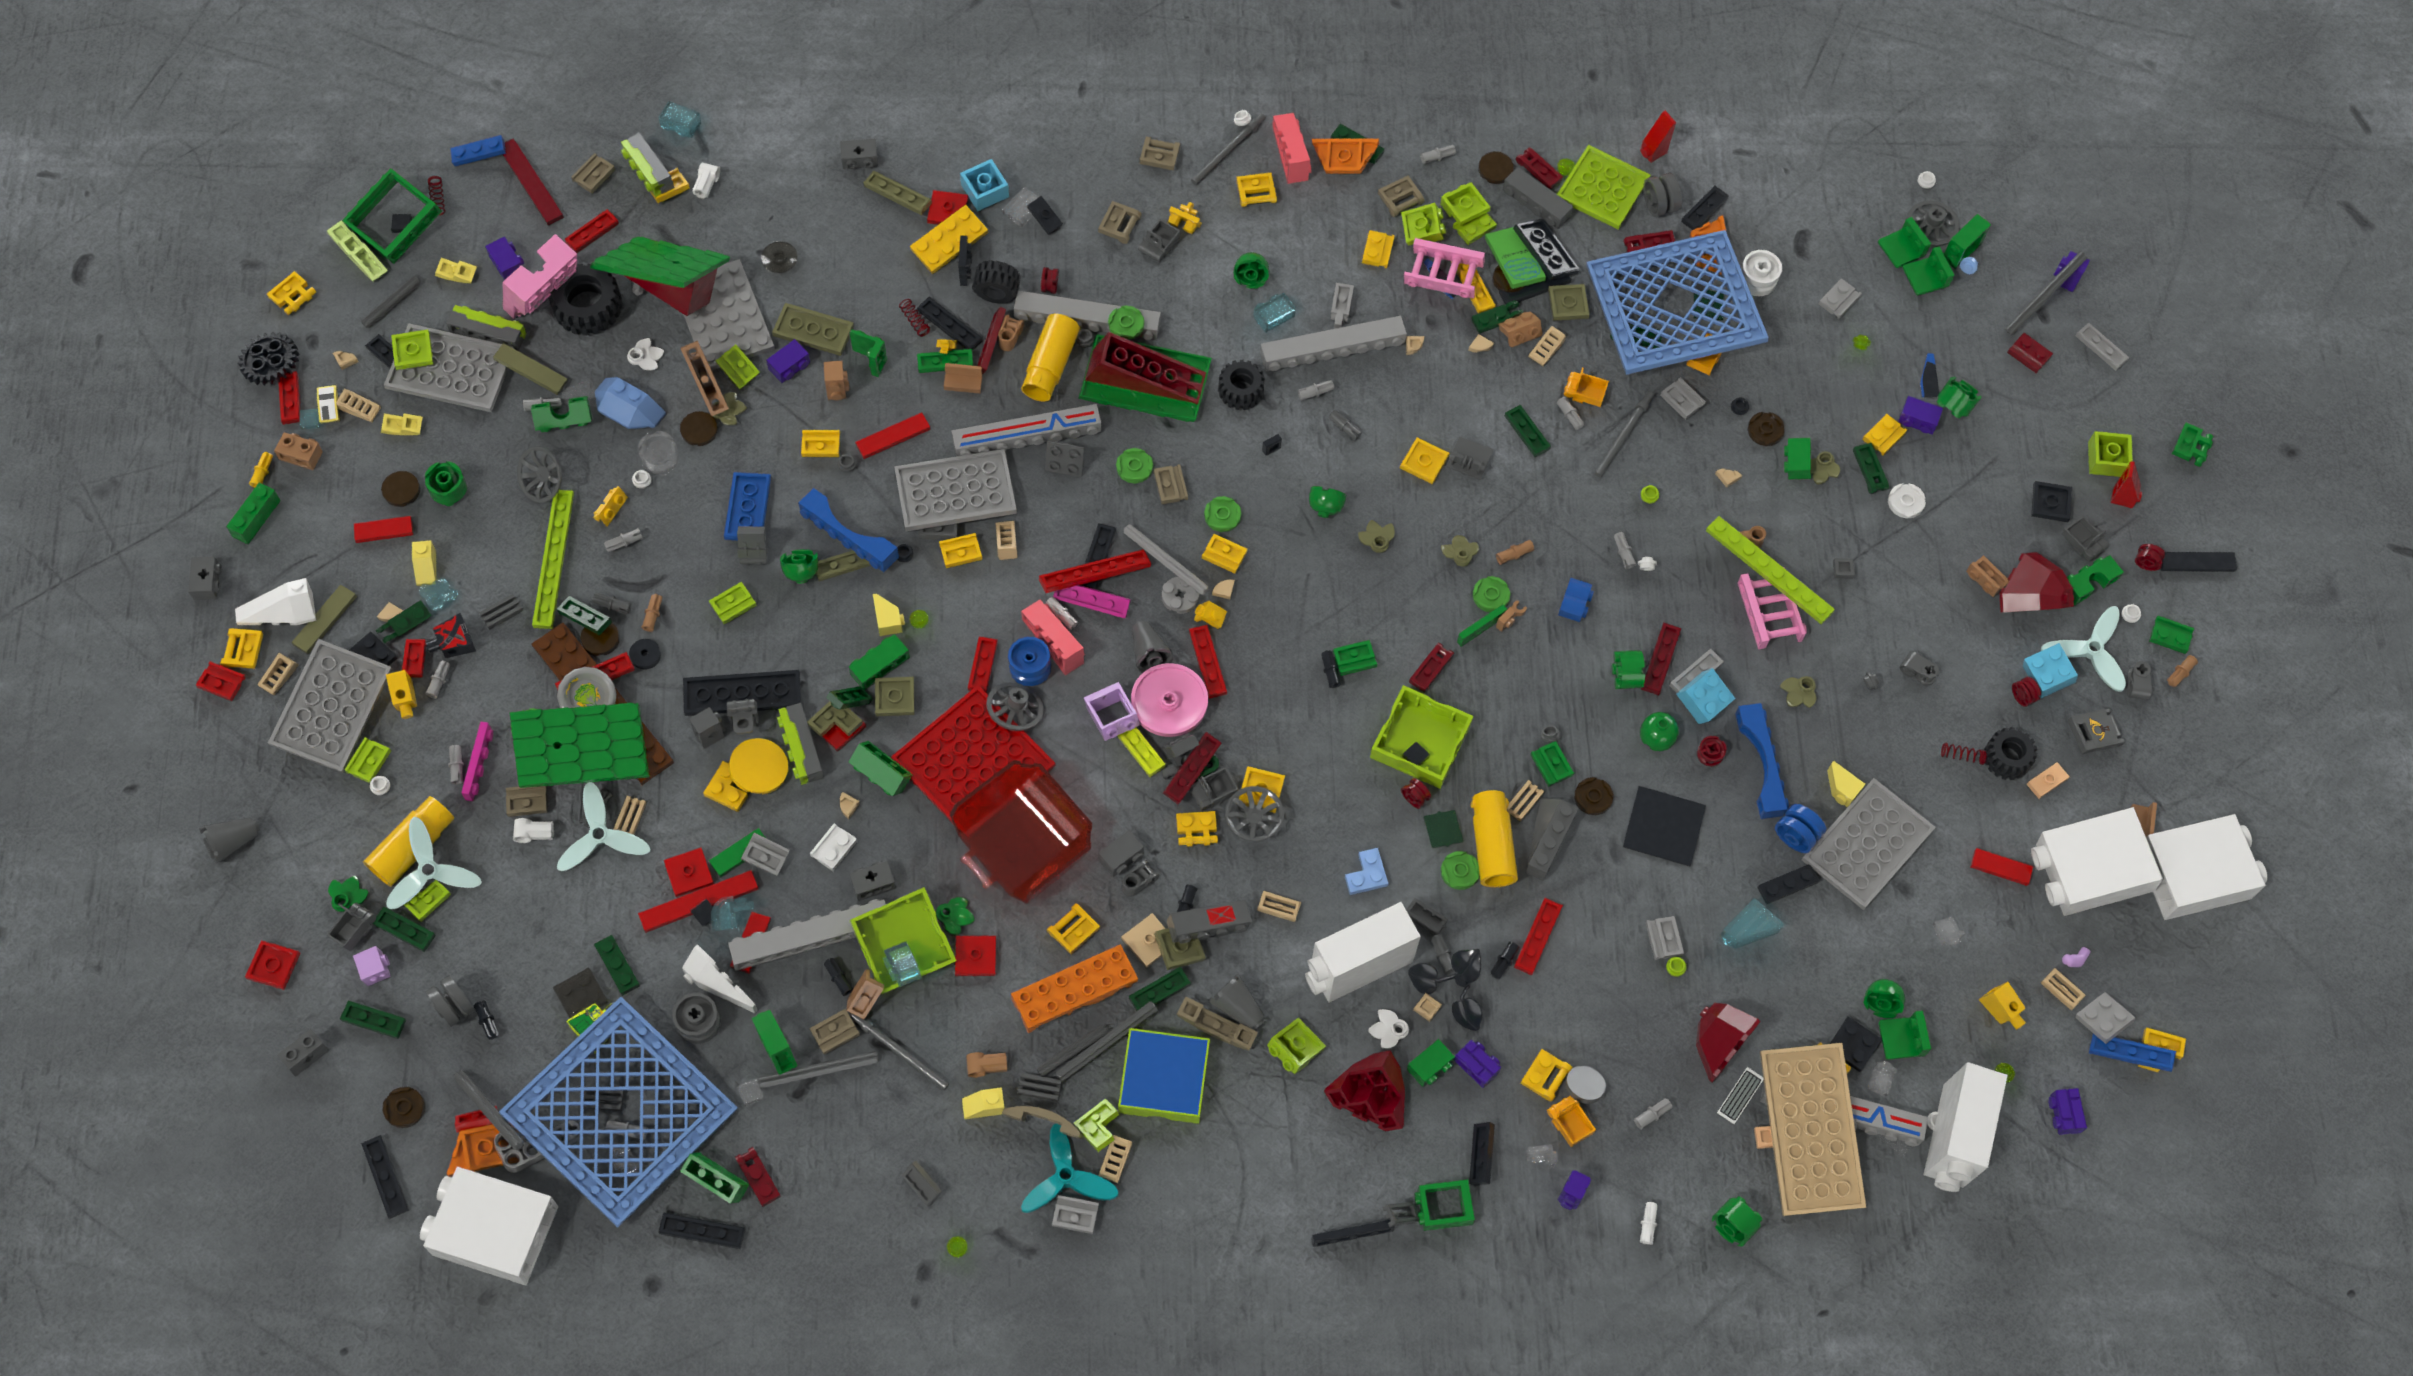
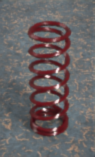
M431 176L428 178L430 200H443L440 203L434 202L436 205H443V207H439L444 210V212L439 214L442 215L446 211L444 209L445 205L442 204L444 202V199H442L444 197L442 194L443 189L441 188L443 186L441 184L442 178ZM432 179L440 180L439 182L435 183L430 182ZM441 189V192H433L432 190ZM441 194L442 197H433V195Z
M911 299L903 300L899 304V308L905 313V317H908V321L911 322V326L917 331V335L919 337L927 335L930 327L928 324L922 325L925 320L921 319L922 315H917L919 310H914L915 305L910 306L912 304ZM909 300L902 307L900 306L904 301ZM928 328L924 333L919 334L921 331Z
M1944 743L1942 746L1941 757H1944L1947 747L1946 758H1948L1949 751L1953 746V759H1955L1956 751L1960 747L1959 760L1962 759L1963 752L1967 749L1966 762H1968L1972 750L1974 751L1973 763H1975V758L1979 751V764L1984 765L1986 761V750L1981 751L1979 749L1975 753L1974 748H1971L1969 751L1967 747H1964L1962 750L1960 745L1956 749L1954 744H1951L1949 747L1947 743Z

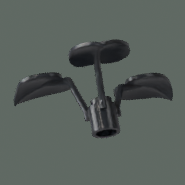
M1480 949L1460 950L1454 953L1451 958V965L1456 973L1442 979H1437V969L1430 964L1418 963L1409 968V977L1414 987L1422 994H1432L1437 989V983L1455 979L1456 984L1464 987V990L1460 996V1001H1455L1452 1004V1014L1455 1020L1464 1028L1474 1031L1480 1030L1483 1017L1480 1004L1472 998L1464 1000L1467 990L1470 989L1469 984L1476 981L1480 975Z

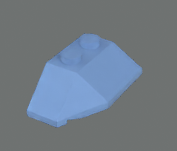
M618 377L605 378L595 390L598 412L627 429L655 428L666 415V412L648 394Z

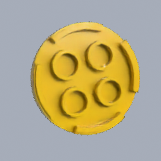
M754 738L740 743L732 752L729 761V773L733 782L745 792L748 791L762 795L771 793L783 784L788 772V760L784 751L777 744L767 739Z

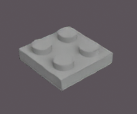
M2106 992L2076 1014V1019L2105 1044L2135 1022V1017Z

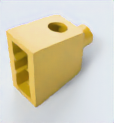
M406 670L386 674L393 706L397 711H400L402 719L413 717L412 708L417 707L412 678Z
M2009 982L1994 987L1979 999L2000 1024L2009 1021L2017 1030L2026 1023L2019 1015L2025 1010V1006Z

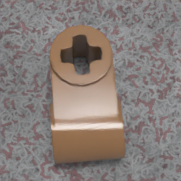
M1009 315L1005 316L998 334L1001 350L1011 351L1015 347L1019 335L1022 333L1024 320L1021 319L1019 321L1010 318Z

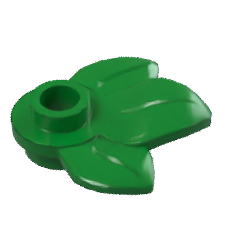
M356 876L350 877L342 884L337 880H332L328 887V893L332 897V907L337 912H345L338 905L341 901L345 900L346 902L343 906L349 909L354 903H363L369 893L368 890L360 889V883Z
M952 898L948 904H941L936 909V918L944 923L945 930L950 934L959 935L961 926L972 924L975 921L973 914L968 909H965L968 904V900L965 898ZM943 910H947L949 915H944Z

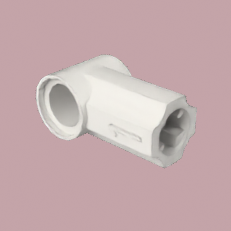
M701 163L698 169V178L692 190L693 194L698 198H708L713 183L719 179L720 167Z
M518 818L514 822L513 840L515 842L528 843L531 840H553V822H532V820L526 818Z

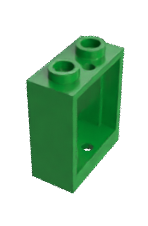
M1976 214L1951 238L1944 252L1946 260L1954 269L1960 265L1962 259L1969 257L1982 244L1991 226L1979 214Z
M771 1010L761 1012L752 1018L757 1033L778 1074L781 1075L797 1067L792 1051Z
M1468 1180L1419 1185L1417 1192L1414 1193L1415 1203L1420 1206V1212L1418 1213L1419 1225H1423L1424 1231L1473 1225L1475 1218ZM1458 1189L1463 1216L1430 1220L1426 1193Z

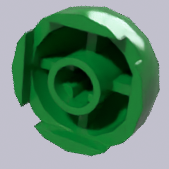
M1247 252L1241 255L1235 263L1233 270L1234 279L1239 285H1247L1246 288H1259L1269 278L1268 262L1259 253Z
M1320 486L1311 487L1309 504L1314 511L1318 512L1319 517L1329 518V515L1340 513L1346 501L1345 493L1331 488L1325 490Z
M806 549L793 550L792 554L788 556L786 553L780 557L783 574L789 580L796 583H806L818 571V554L814 555L812 550Z
M1664 712L1651 713L1644 719L1640 727L1642 742L1654 751L1669 750L1678 739L1679 726L1677 721L1671 715Z
M1879 979L1867 988L1863 1003L1867 1010L1870 1008L1875 1011L1874 1015L1877 1017L1894 1018L1898 1013L1903 1012L1905 994L1898 983L1892 980Z

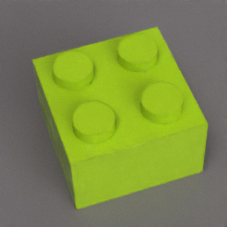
M2095 431L2088 441L2089 474L2120 477L2130 461H2133L2132 435Z

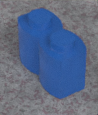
M1570 578L1558 615L1580 622L1582 617L1585 618L1589 608L1586 607V602H1591L1594 593L1591 590L1592 584Z

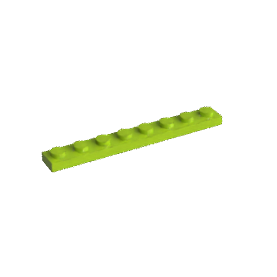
M559 490L552 500L532 622L533 628L553 629L574 499L573 491Z
M1720 516L1706 528L1707 533L1821 625L1834 613L1835 609Z

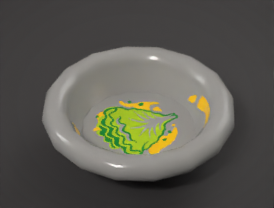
M582 667L574 669L564 676L558 687L557 699L560 708L604 704L613 705L615 704L617 694L613 681L606 673L597 668Z

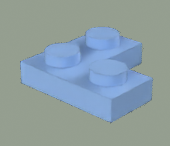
M1378 848L1359 852L1358 856L1363 870L1345 874L1349 894L1353 895L1387 887L1388 881Z

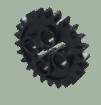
M274 332L270 336L264 333L262 338L257 335V340L250 339L252 344H245L247 349H242L243 355L238 356L240 359L238 362L239 370L245 379H248L250 383L255 382L256 385L261 382L263 386L267 382L273 385L274 380L280 382L281 377L286 379L287 376L285 374H292L291 368H296L295 362H299L297 358L299 352L297 351L296 344L291 338L289 339L287 335L283 336L280 332L277 336Z

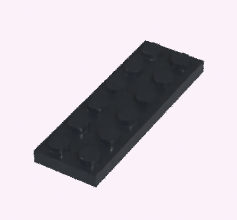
M799 670L683 678L685 716L697 715L709 707L713 713H727V702L733 700L755 699L758 711L778 710L801 703Z

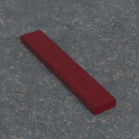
M514 138L504 142L506 153L502 154L546 224L550 225L563 219L562 212Z

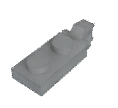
M1336 283L1331 309V320H1335L1334 329L1341 328L1342 321L1347 322L1349 318L1354 285Z

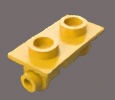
M619 486L613 488V490L610 489L608 495L603 500L605 504H600L594 512L593 518L596 521L601 520L607 527L628 498Z

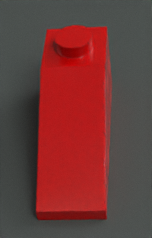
M1666 110L1661 113L1642 142L1641 154L1650 163L1667 154L1676 121Z
M2130 461L2114 485L2111 503L2133 508L2136 502H2140L2142 492H2140L2141 483L2135 462Z

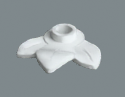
M645 338L638 341L636 346L630 349L627 358L629 363L639 365L643 370H655L658 368L656 361L661 359L664 350L652 347L650 338Z
M1386 1009L1378 1010L1380 1022L1375 1023L1368 1029L1373 1037L1381 1039L1382 1048L1394 1047L1398 1040L1405 1038L1409 1032L1408 1024L1404 1020L1398 1019L1395 1012ZM1400 1027L1402 1032H1396L1395 1028Z

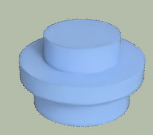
M1967 257L1960 262V268L1966 274H1973L1978 268V262L1973 257Z

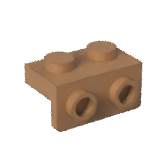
M1531 311L1506 319L1505 322L1499 324V330L1508 337L1510 347L1542 336L1541 320Z
M1984 555L1976 562H1972L1966 571L1970 578L1979 583L1982 589L1992 597L1997 595L2009 583L2008 578Z

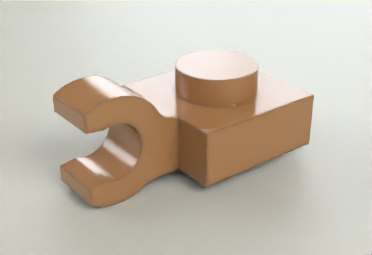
M1518 600L1498 619L1496 628L1501 632L1506 627L1510 628L1513 625L1515 616H1523L1525 614L1526 606L1522 610L1516 608L1519 605Z

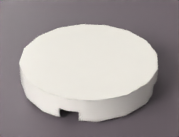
M1898 484L1893 487L1888 496V504L1892 512L1899 517L1907 519L1920 515L1926 503L1924 493L1914 484Z

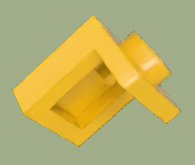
M1207 601L1197 606L1194 621L1199 622L1203 620L1219 629L1222 627L1227 611L1211 601Z

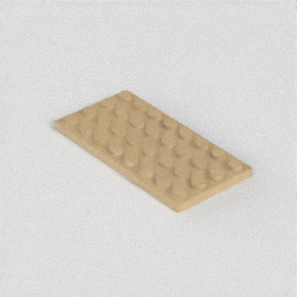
M1842 1043L1760 1051L1783 1216L1866 1208Z

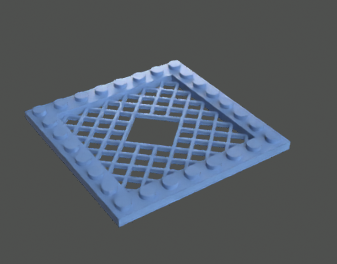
M1725 230L1587 262L1588 272L1626 375L1768 342L1767 332ZM1705 253L1712 255L1709 261L1701 257ZM1689 257L1694 259L1695 261L1691 265L1684 262L1686 258ZM1672 261L1677 263V266L1673 269L1668 267L1667 264ZM1698 262L1707 264L1704 269L1695 267ZM1655 265L1660 269L1656 273L1649 270L1651 266ZM1681 265L1689 268L1686 274L1678 271ZM1710 266L1718 269L1715 274L1707 271ZM1637 269L1643 273L1638 277L1632 274L1633 271ZM1663 270L1672 272L1669 277L1660 275ZM1692 270L1700 273V275L1697 278L1690 276L1689 274L1692 272ZM1620 273L1625 275V278L1621 281L1616 279L1615 276ZM1646 273L1654 276L1651 282L1643 279ZM1675 274L1683 277L1680 282L1672 279ZM1703 275L1711 277L1709 283L1701 280ZM1628 278L1637 280L1634 285L1625 283ZM1657 278L1665 281L1663 286L1655 284ZM1686 279L1694 281L1691 287L1683 284ZM1715 279L1723 282L1720 288L1712 285ZM1613 282L1619 284L1617 289H1615ZM1640 282L1648 285L1645 290L1637 287ZM1668 283L1699 295L1684 318L1654 306V303ZM1697 284L1706 286L1703 291L1694 289ZM1624 286L1629 288L1630 291L1628 294L1620 292V289ZM1651 287L1659 290L1656 295L1648 292ZM1709 288L1717 291L1714 296L1706 293ZM1636 291L1642 295L1637 299L1632 297L1631 294ZM1720 293L1728 295L1725 301L1717 297ZM1618 295L1624 298L1621 303ZM1645 295L1653 298L1650 304L1642 301ZM1705 297L1711 301L1706 305L1701 303L1700 300ZM1627 300L1635 302L1632 308L1624 305ZM1714 301L1722 304L1719 310L1711 307ZM1639 304L1647 307L1644 312L1636 310ZM1696 306L1704 308L1702 314L1693 311ZM1726 306L1734 309L1731 315L1723 312ZM1623 309L1629 311V313L1626 316L1624 314ZM1650 309L1658 312L1655 317L1647 314ZM1708 310L1716 313L1713 319L1705 316ZM1632 313L1640 316L1638 321L1630 319ZM1661 314L1669 316L1666 322L1658 318ZM1690 315L1699 317L1695 323L1687 320ZM1719 315L1728 318L1725 323L1717 321ZM1646 318L1652 322L1647 326L1642 324L1641 321ZM1673 318L1681 321L1678 327L1669 324ZM1702 319L1710 322L1707 328L1699 325ZM1731 320L1739 323L1736 328L1728 325ZM1628 322L1634 325L1631 330ZM1655 322L1663 325L1660 331L1652 328ZM1684 323L1692 326L1689 332L1681 329ZM1713 324L1721 327L1719 332L1710 329ZM1637 327L1645 329L1642 335L1634 331ZM1667 327L1675 330L1671 336L1663 333ZM1697 328L1704 332L1701 336L1693 334V331ZM1649 331L1657 334L1654 340L1646 337ZM1678 332L1686 335L1683 341L1675 338ZM1633 336L1639 338L1637 343H1635ZM1660 336L1669 339L1665 345L1657 342ZM1689 337L1694 338V340L1687 341ZM1643 340L1651 343L1647 349L1639 346Z
M620 997L499 1111V1114L618 1228L687 1160L690 1153H694L738 1110V1107L633 1007ZM615 1034H626V1044H614ZM612 1035L611 1044H603ZM629 1035L638 1044H629ZM600 1048H611V1058L599 1059ZM614 1048H626V1058H614ZM629 1048H641V1058H629ZM644 1049L653 1058H644ZM596 1051V1059H587ZM599 1062H611V1073H599ZM614 1062H626V1072L614 1073ZM629 1062H641V1072H629ZM644 1062H656L655 1072H644ZM584 1063H596V1073H584ZM658 1063L668 1072H658ZM581 1065V1073H572ZM614 1076H626V1087H614ZM629 1076H641L640 1086L629 1087ZM644 1076H655V1086H643ZM658 1076H670V1086H658ZM569 1077H581V1087H569ZM584 1077H596V1087H584ZM599 1077H611V1087H599ZM673 1077L682 1086H673ZM566 1079V1088H557ZM640 1090V1129L598 1130L599 1091ZM643 1090H655V1100L643 1101ZM658 1090H670V1100H658ZM673 1090H685V1100H673ZM566 1091V1102H554V1092ZM569 1091H581V1102H569ZM584 1091H596V1101L584 1102ZM688 1091L697 1100H688ZM551 1093V1102H542ZM643 1104H655V1115H643ZM658 1104H670V1114L658 1115ZM673 1104H685V1114H673ZM688 1104H699V1114H688ZM584 1105H595V1116H583ZM702 1105L707 1108V1110L703 1114ZM539 1106H550V1117H538ZM554 1106H565V1116H553ZM569 1106H580V1116H568ZM534 1108H535V1116L531 1113V1111H532ZM670 1118V1129H658V1119ZM673 1118H685V1129H673ZM688 1118H698L688 1128ZM643 1119H655V1129H643ZM550 1120V1131L540 1121ZM553 1120H565V1131H553ZM568 1120H580V1130L568 1131ZM583 1120H595V1130H583ZM683 1132L673 1142V1133ZM625 1133V1144H613V1134ZM628 1133H640V1144H628ZM643 1133H655V1143L643 1144ZM658 1133H670V1143H658ZM580 1134V1145H568V1135ZM583 1134H595V1145H583ZM598 1134H610V1144L598 1145ZM554 1135H565V1145ZM655 1147V1158H643V1148ZM658 1147H668L658 1157ZM598 1148H610V1159H598ZM613 1148H625V1159H613ZM628 1148H640V1158H628ZM569 1149H580L579 1159ZM583 1149H595V1158L583 1159ZM625 1162L624 1173H612L613 1163ZM628 1162H640L639 1173H627ZM643 1162H653V1163L642 1173V1165H643ZM584 1163H594V1173ZM597 1163H609V1173L597 1174ZM600 1177H609V1188L599 1179ZM612 1177H624V1188H612ZM627 1177H638L627 1187ZM614 1192L622 1193L619 1196H617Z

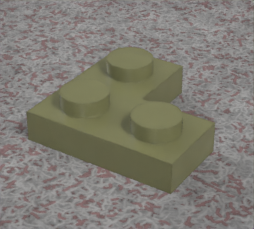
M829 701L807 723L822 737L835 724L850 736L863 724V721L849 708L836 709Z

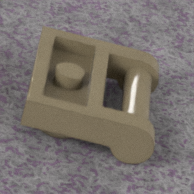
M1146 136L1140 164L1174 170L1181 143H1169Z
M1409 176L1378 190V195L1389 209L1392 217L1399 215V212L1416 204L1424 203L1423 195ZM1410 195L1414 196V198L1396 206L1394 204Z
M1112 201L1098 228V232L1115 238L1123 244H1127L1130 239L1129 235L1142 214L1136 209ZM1126 215L1130 216L1131 218L1124 231L1120 232L1119 229Z

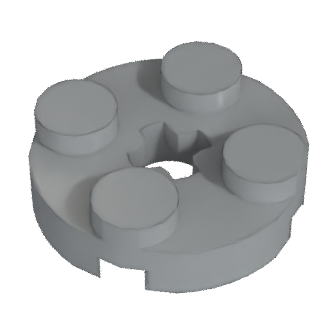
M1174 577L1163 585L1162 602L1168 610L1184 614L1196 607L1200 593L1180 577ZM1178 592L1185 593L1184 598H1181L1180 596L1176 597L1175 595H1177Z

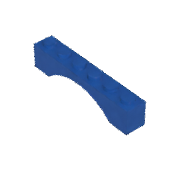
M813 488L798 502L800 514L805 519H810L816 527L827 531L831 538L841 541L845 548L855 551L859 558L869 561L873 568L885 572L899 558L897 547L885 538L863 536L845 528L832 514L828 498Z
M1761 703L1738 706L1735 716L1739 731L1752 742L1763 763L1764 783L1761 794L1756 801L1760 818L1782 817L1789 808L1788 799L1784 797V782L1779 777L1780 766L1775 761L1776 751L1775 746L1771 745V730L1766 725L1765 709L1763 710Z

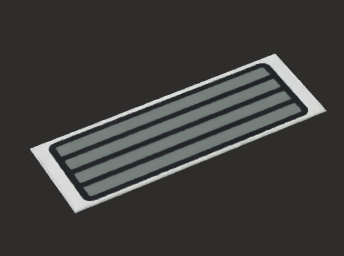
M1747 1067L1717 1113L1735 1124L1764 1080L1763 1077Z

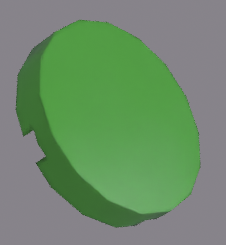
M1121 306V308L1114 309L1109 315V330L1111 333L1127 340L1134 339L1144 329V317L1133 306Z
M1131 448L1119 455L1116 469L1121 479L1128 483L1136 484L1149 478L1152 474L1153 462L1151 456L1145 453L1144 450Z
M1225 496L1216 497L1210 503L1208 502L1205 507V522L1215 531L1229 532L1240 523L1241 508L1232 498Z
M1489 576L1480 579L1475 584L1472 595L1478 608L1486 612H1492L1503 604L1506 607L1511 593L1505 581L1498 577Z
M1453 852L1447 855L1442 863L1441 877L1451 888L1466 890L1478 881V861L1474 856L1467 854V852Z

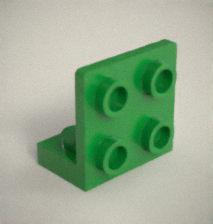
M1913 217L1905 220L1901 230L1878 240V244L1895 268L1925 256L1931 245V242Z
M1940 246L1932 249L1929 258L1908 263L1902 267L1917 296L1949 287L1954 277V273Z
M851 329L849 333L853 351L866 355L869 358L871 375L879 377L887 362L885 342L879 337H872L866 335L863 331Z
M1915 1011L1909 1018L1887 1019L1878 1022L1886 1060L1926 1056L1931 1050L1923 1011Z

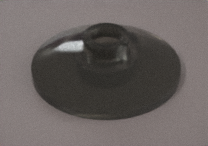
M782 241L769 244L764 248L761 255L763 266L773 273H784L791 270L798 258L796 249L791 244Z

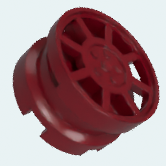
M1049 267L1043 268L1041 292L1046 293V291H1050L1051 294H1056L1059 269L1054 268L1050 270Z
M2142 544L2139 546L2135 563L2142 569L2157 571L2162 566L2165 551L2153 544Z
M2027 676L2021 679V681L2012 684L2014 698L2021 706L2027 707L2032 702L2034 703L2041 699L2039 697L2041 690L2033 678Z
M1708 736L1701 741L1697 749V757L1702 764L1712 767L1722 762L1727 747L1724 741L1718 739L1719 737Z
M1412 778L1410 784L1401 788V793L1406 801L1417 809H1420L1425 801L1431 799V794L1427 787L1416 778Z

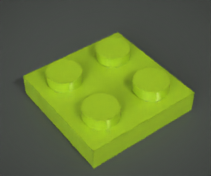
M428 329L391 335L396 370L433 365L431 338Z

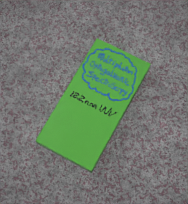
M1514 227L1485 234V240L1512 289L1545 281L1546 276L1539 263L1513 229Z

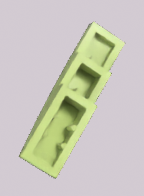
M342 220L327 230L328 235L373 282L388 272L366 244L362 243Z

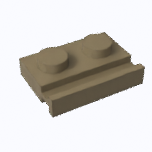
M594 153L571 178L573 182H577L579 186L593 193L615 171V167Z
M1180 464L1175 467L1167 466L1154 469L1161 505L1179 502L1183 499L1188 500Z
M547 786L506 788L507 816L548 813Z
M846 1009L809 1028L824 1055L860 1036Z

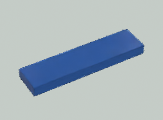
M2093 1034L2089 1053L2172 1072L2176 1051L2115 1037L2105 1044Z

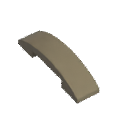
M1185 997L1177 1013L1180 1018L1219 1040L1245 1050H1250L1257 1036V1031L1241 1023L1239 1025L1203 1008L1204 1005Z
M1016 1106L1003 1109L1002 1114L1006 1117L1025 1122L1027 1115L1060 1124V1132L1062 1134L1080 1140L1083 1139V1135L1073 1124L1052 1111L1032 1106Z

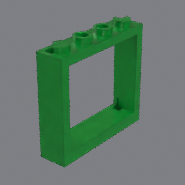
M390 168L370 188L369 192L358 201L357 205L347 213L348 215L342 221L350 230L394 264L442 211L432 200ZM399 183L426 206L391 244L384 249L357 226L386 194Z

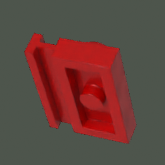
M209 662L208 668L204 670L196 683L197 688L233 701L242 686V681L246 679L245 675Z

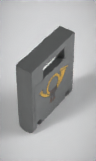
M2110 708L2071 716L2067 720L2082 754L2118 747L2125 743L2124 739L2118 740V738L2122 737V734L2113 715H2109L2111 713ZM2082 725H2084L2090 738L2089 741H2086L2080 729Z

